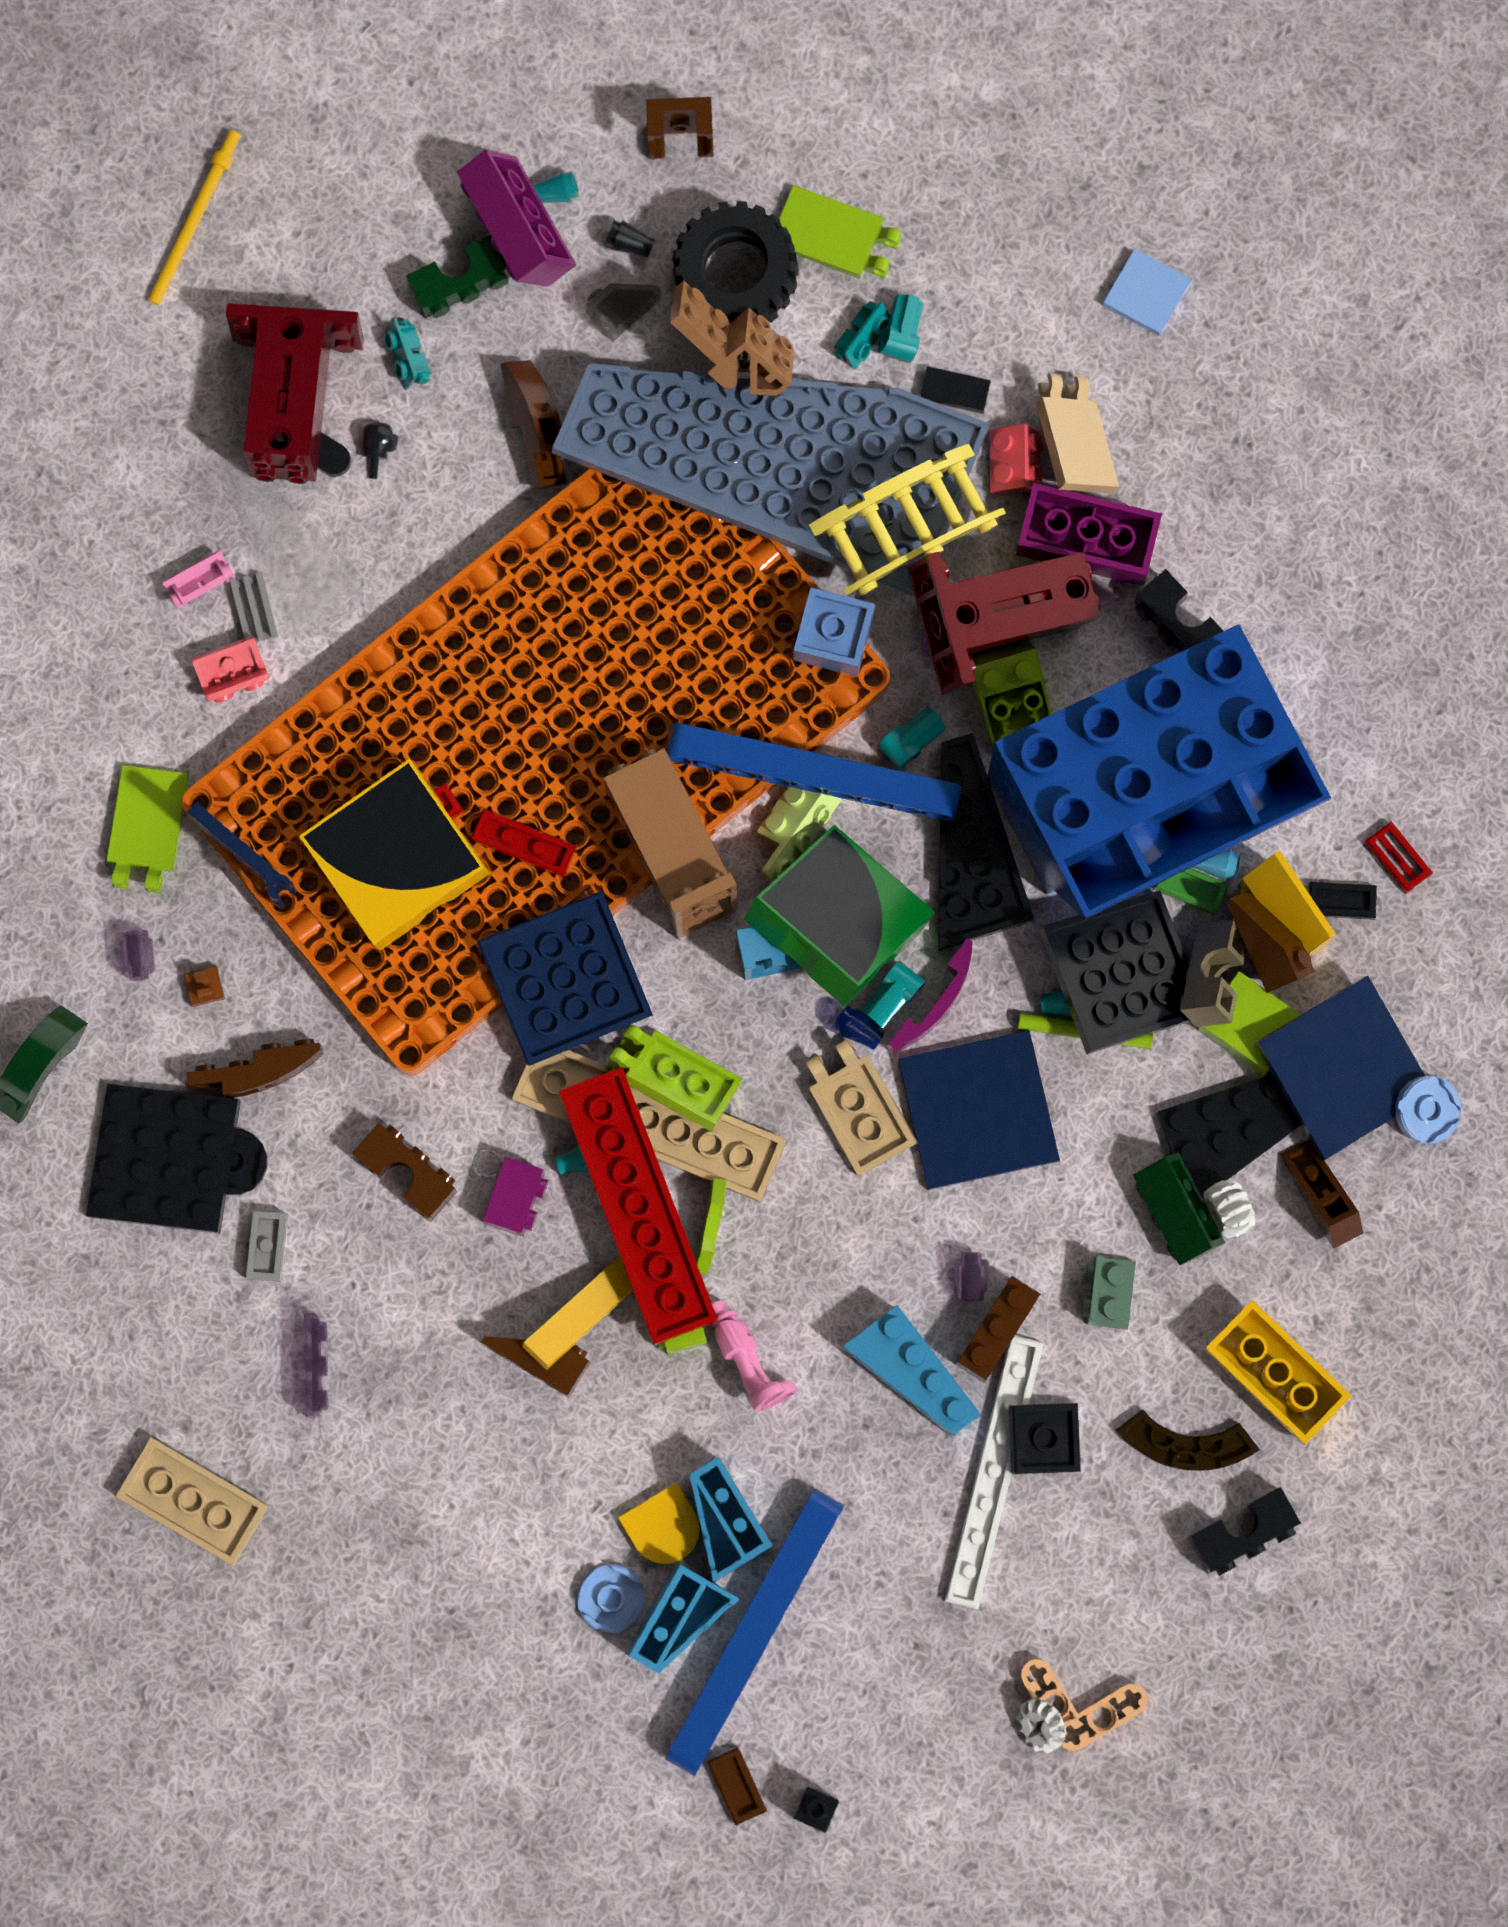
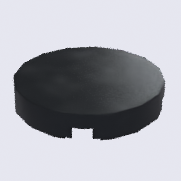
M243 1129L236 1130L227 1195H243L254 1190L263 1181L268 1169V1155L263 1143L253 1133Z

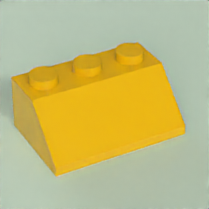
M1280 850L1241 879L1239 883L1241 889L1238 890L1239 894L1249 891L1302 941L1310 957L1326 948L1336 935Z

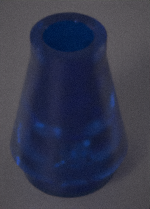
M848 1005L842 1010L832 1026L838 1031L837 1035L867 1046L872 1050L878 1046L884 1036V1033L879 1031L857 1007L853 1009Z

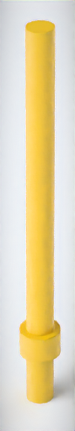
M230 129L220 150L215 151L210 161L212 167L151 291L148 302L157 306L160 305L223 172L228 171L233 161L231 155L241 137L238 132Z

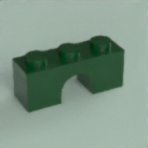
M491 235L465 247L470 267L461 277L449 278L443 275L436 262L406 275L408 286L425 318L433 316V318L441 317L450 311V306L459 302L463 304L470 303L480 296V292L490 287L492 290L500 289L509 282L508 279L511 277L506 270L507 263L502 254L493 247L490 240Z

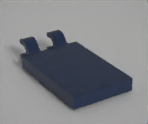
M196 802L187 811L201 831L267 886V893L275 906L281 909L285 907L278 895L282 890H287L295 896L297 892L288 877L275 871L270 864Z

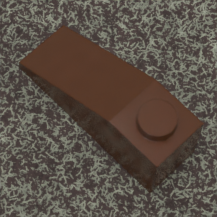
M1249 891L1226 900L1227 906L1267 993L1315 972L1310 954L1305 950L1302 941Z
M1310 1139L1280 1154L1317 1225L1333 1249L1363 1234L1359 1211L1326 1162L1320 1159Z
M483 1337L481 1340L482 1345L568 1398L591 1364L585 1358L588 1352L574 1345L546 1370L522 1347L526 1340Z

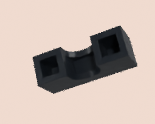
M1165 569L1140 590L1134 600V603L1137 605L1135 611L1145 622L1151 620L1158 627L1157 634L1160 639L1168 646L1173 644L1182 652L1223 632L1224 630L1211 617L1196 627L1185 626L1178 620L1175 610L1186 600L1188 592Z
M1281 1487L1248 1504L1255 1520L1254 1529L1249 1536L1238 1538L1231 1535L1226 1530L1222 1521L1219 1520L1188 1537L1208 1574L1216 1571L1218 1576L1237 1567L1233 1560L1246 1554L1249 1560L1266 1551L1264 1543L1274 1538L1280 1543L1297 1534L1294 1527L1301 1524Z

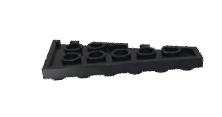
M973 733L941 742L940 780L955 783L961 786L962 789L955 820H940L938 951L963 944L967 938L973 941L1034 922V916Z
M1273 1074L1157 1112L1171 1155L1180 1154L1202 1198H1204V1192L1213 1184L1221 1180L1230 1179L1301 1126Z

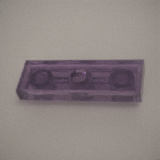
M316 1313L304 1314L305 1416L308 1419L321 1418L322 1410H328L329 1406L328 1390H322V1376H328L327 1355L322 1356L321 1342H327L328 1329L327 1322H321V1318Z

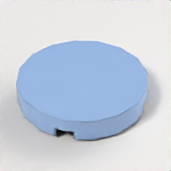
M1419 1076L1409 1081L1400 1091L1395 1104V1116L1400 1129L1408 1138L1420 1143H1438L1448 1138L1457 1128L1460 1120L1458 1116L1459 1111H1461V1101L1456 1089L1448 1081L1435 1076Z
M616 1564L603 1565L590 1571L582 1580L577 1593L578 1609L583 1620L593 1629L606 1634L621 1633L631 1628L642 1616L646 1604L645 1590L640 1579L628 1568Z

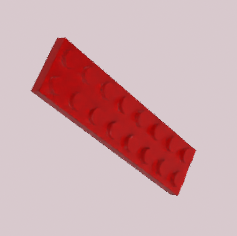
M623 1067L559 1090L654 1346L718 1322L717 1315Z

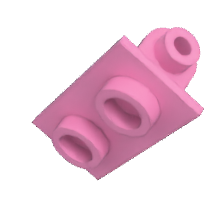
M218 550L162 581L178 608L182 605L186 606L187 602L221 583L229 582V579L234 577V573L221 551Z

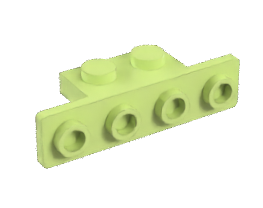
M787 787L756 831L762 838L778 846L762 869V873L771 882L811 847L812 842L823 826L830 820L832 813L842 798Z

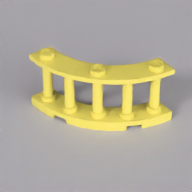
M969 444L942 454L943 458L934 462L928 460L863 493L864 501H861L859 498L847 506L843 504L809 524L814 536L826 532L829 537L833 536L857 582L843 589L846 595L859 591L860 595H864L878 587L877 580L913 560L938 551L941 553L944 551L943 545L976 530L983 534L998 525L996 519L1006 514L1004 508L988 513L964 469L967 467L965 461L975 456ZM948 472L949 476H954L976 517L975 520L965 524L941 479L944 477L942 473ZM923 481L926 486L930 485L953 528L952 531L936 539L933 538L910 495L913 492L911 487ZM891 497L895 501L898 500L922 544V546L903 556H900L877 513L879 510L877 504ZM857 515L866 519L889 564L869 575L844 530L847 528L845 522Z

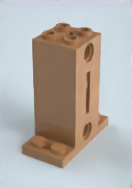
M665 748L659 751L650 749L638 756L639 761L629 766L623 763L611 768L607 772L608 776L604 777L606 793L671 920L672 929L677 938L680 939L737 911V884L731 872H727Z

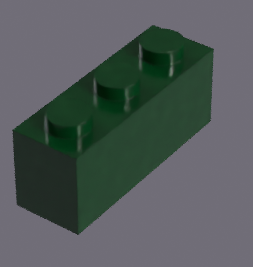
M1179 1153L1166 1156L1133 1174L1136 1181V1189L1139 1195L1146 1200L1152 1212V1220L1155 1226L1162 1231L1167 1241L1168 1252L1173 1259L1177 1260L1179 1266L1189 1263L1225 1244Z

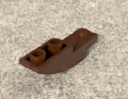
M531 360L501 363L513 428L521 427L533 489L557 487L567 484L562 457L552 453V447L562 424L546 383Z
M314 1039L294 1041V1046L281 1047L280 1043L261 1045V1050L253 1051L254 1064L249 1065L247 1060L229 1062V1067L215 1069L214 1064L196 1066L195 1071L187 1072L188 1086L191 1090L222 1087L223 1095L226 1098H237L262 1092L295 1077L311 1066L324 1054L323 1047L320 1043H314Z

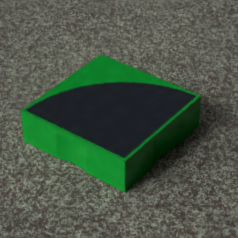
M833 825L755 898L743 919L776 948L793 958L816 983L846 1007L874 979L884 964L895 959L922 932L935 911L836 825Z

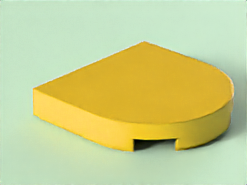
M677 1482L618 1517L640 1554L654 1563L673 1564L683 1560L693 1551L699 1538L700 1528L697 1515Z

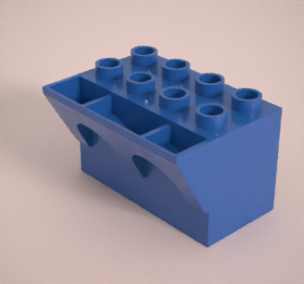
M1240 624L995 741L987 775L990 786L1046 894L1048 895L1055 891L1084 919L1331 799L1325 784Z

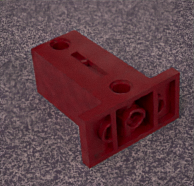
M227 303L226 318L233 342L246 347L255 346L243 449L250 476L262 482H272L274 479H284L294 484H305L307 481L316 482L330 348H335L336 351L341 353L363 350L364 337L359 314L353 311Z
M940 551L927 554L907 567L941 695L954 693L975 681L976 668L973 659L968 656L970 654L1074 630L1100 617V600L1093 591L1090 580L1092 577L1091 567L1088 561L1085 560L1083 552L953 583H948L949 568L946 561L942 559Z

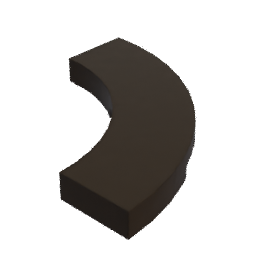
M1143 1409L1115 1430L1125 1442L1143 1456L1159 1464L1188 1471H1207L1224 1468L1236 1464L1260 1450L1240 1423L1217 1434L1198 1437L1186 1436L1161 1426Z

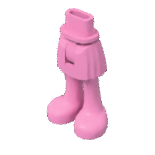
M725 1301L713 1303L712 1305L718 1318V1322L712 1324L717 1343L724 1359H729L736 1363L748 1394L750 1405L754 1411L768 1410L792 1396L798 1390L792 1381L772 1382L764 1373L755 1350L758 1343L743 1320L737 1319L739 1315L737 1311H730Z

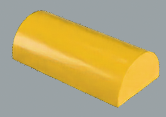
M1253 1300L1205 1348L1229 1374L1303 1445H1306L1352 1397L1341 1384Z

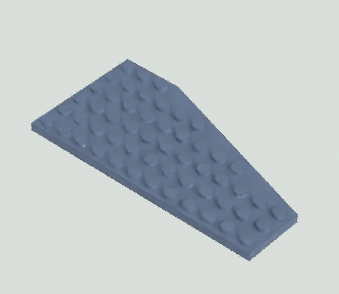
M588 363L552 447V453L851 571L833 536L829 537L827 532L814 536L809 524L843 504L847 506L859 498L861 501H864L863 493L928 460H931V462L943 458L942 454L966 444L970 445L975 456L965 461L967 467L964 469L969 476L989 423L894 387H889L888 390L836 386L837 383L792 379L791 385L779 395L768 396L750 394V379L738 378L737 386L733 389H724L705 372L683 371V373L633 370L629 366ZM948 472L942 473L944 477L941 479L957 507L962 491L954 476H949ZM923 481L911 487L913 492L910 495L933 538L936 539L946 534L950 523L930 485L926 486ZM891 497L877 504L879 507L877 513L900 556L922 546L898 500L895 501ZM857 515L845 522L847 528L844 530L868 575L889 564L865 518ZM924 555L877 581L914 596L907 567L924 557Z

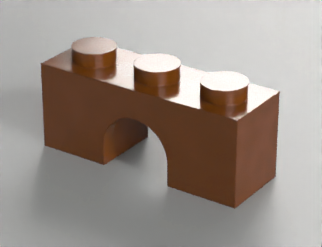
M378 1123L352 1152V1155L379 1179L392 1167L405 1166L413 1172L414 1180L411 1188L403 1198L429 1222H432L457 1193L455 1187L452 1186L456 1180L442 1168L437 1172L426 1164L430 1158L416 1146L412 1150L406 1147L401 1142L405 1137L392 1125L389 1124L385 1129Z
M1011 1276L959 1358L956 1366L985 1384L1041 1294L1014 1276Z

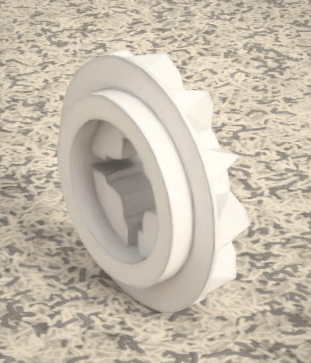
M1039 1698L1030 1699L1020 1706V1713L1016 1716V1719L1022 1725L1017 1731L1025 1734V1743H1033L1035 1751L1044 1750L1046 1753H1050L1058 1749L1065 1739V1725L1057 1709L1049 1702ZM1043 1720L1041 1732H1039L1036 1728L1037 1722Z

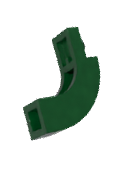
M60 1005L37 1025L17 1050L0 1078V1111L18 1124L25 1119L41 1086L51 1071L78 1045L87 1027V1022Z

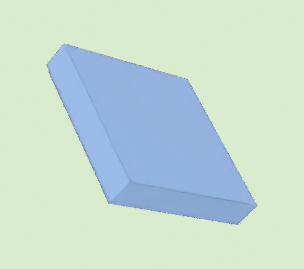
M1134 249L1104 300L1103 306L1160 337L1192 279Z

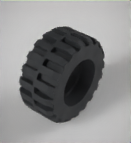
M727 201L718 203L719 209L712 212L709 207L701 210L702 217L698 220L692 217L686 223V233L680 232L676 240L678 247L673 250L672 255L674 264L672 271L676 286L685 281L692 288L700 290L706 301L714 309H720L724 312L730 323L748 308L756 315H762L768 319L770 323L778 318L777 311L780 308L785 310L790 304L789 296L790 294H795L797 287L796 277L799 275L798 261L789 231L786 227L781 226L780 219L773 213L767 215L765 208L757 204L753 209L748 208L745 201H737L736 207H729ZM732 242H745L754 245L762 251L766 259V271L761 280L752 288L739 293H727L714 288L708 282L705 274V265L711 254L719 247Z

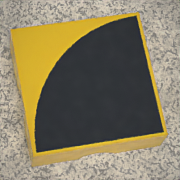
M410 759L403 762L299 836L372 944L379 950L384 949L418 925L433 909L452 901L490 874V871L466 836L458 829L446 812L443 803L421 771Z

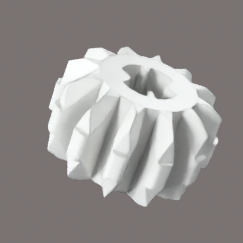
M1231 1178L1225 1181L1221 1180L1204 1192V1202L1221 1235L1227 1239L1240 1236L1255 1225V1212L1251 1206L1252 1202L1249 1201L1247 1192L1242 1190L1241 1184Z

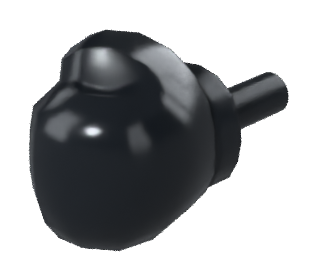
M370 422L363 428L364 457L371 458L369 479H377L379 459H387V452L394 451L397 448L398 435L393 434V429L389 424Z

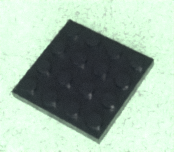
M1160 890L1117 903L1087 919L1077 915L1042 926L1039 929L1087 1055L1191 1022L1180 1010V1000L1184 994L1187 979L1186 971L1189 963Z
M107 1084L86 1217L220 1234L241 1101L234 1098Z

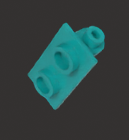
M869 301L867 305L863 304L851 322L852 327L858 329L857 333L846 329L834 345V356L842 361L847 358L855 370L861 361H865L868 358L871 347L878 337L882 335V332L889 323L890 315L882 302H879L878 305L872 301Z
M394 318L385 330L384 344L386 349L392 352L395 360L394 371L397 379L402 380L405 390H408L415 380H417L419 385L428 383L431 370L424 352L412 353L413 350H418L422 347L415 325L410 324L409 320L398 323L397 318Z

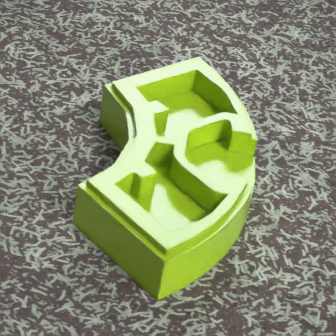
M714 1178L712 1182L696 1263L702 1274H707L710 1270L724 1208L726 1183L725 1180Z

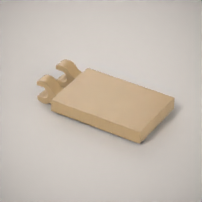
M1048 374L1049 383L1040 382L1038 384V391L1042 397L1036 402L1058 489L1113 493L1119 488V483L1096 401L1088 400L1090 389L1088 378L1075 376V385L1067 384L1065 386L1067 398H1061L1063 388L1061 375Z
M846 1039L835 1045L846 1065L843 1069L830 1075L821 1056L814 1057L807 1061L806 1064L817 1081L809 1089L856 1174L860 1176L918 1142L870 1056L865 1055L859 1059L850 1039Z

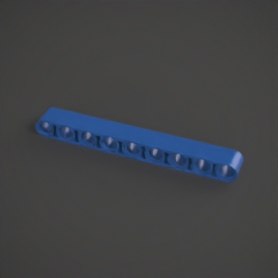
M672 723L670 725L665 747L670 760L673 762L944 821L955 820L962 789L961 786L943 780L680 723Z
M817 1489L813 1490L666 1755V1761L694 1777L696 1776L845 1505Z

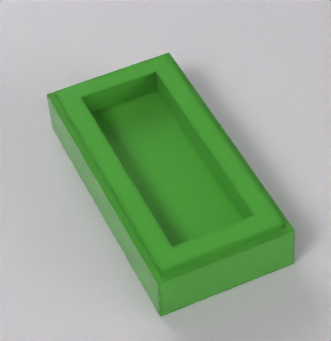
M1189 868L1156 884L1154 890H1160L1161 893L1216 916L1229 884Z

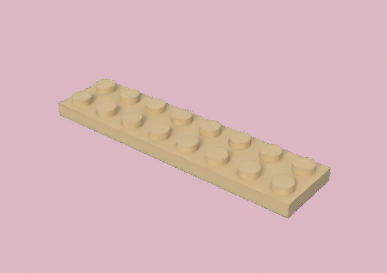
M567 1050L531 1066L526 1064L513 1094L512 1101L571 1125L559 1090L609 1071L605 1068L606 1065ZM630 1086L658 1161L711 1183L714 1178L725 1180L726 1189L759 1203L762 1202L787 1139L724 1113L711 1132Z

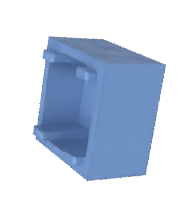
M810 587L794 647L793 661L858 677L874 617L875 604Z

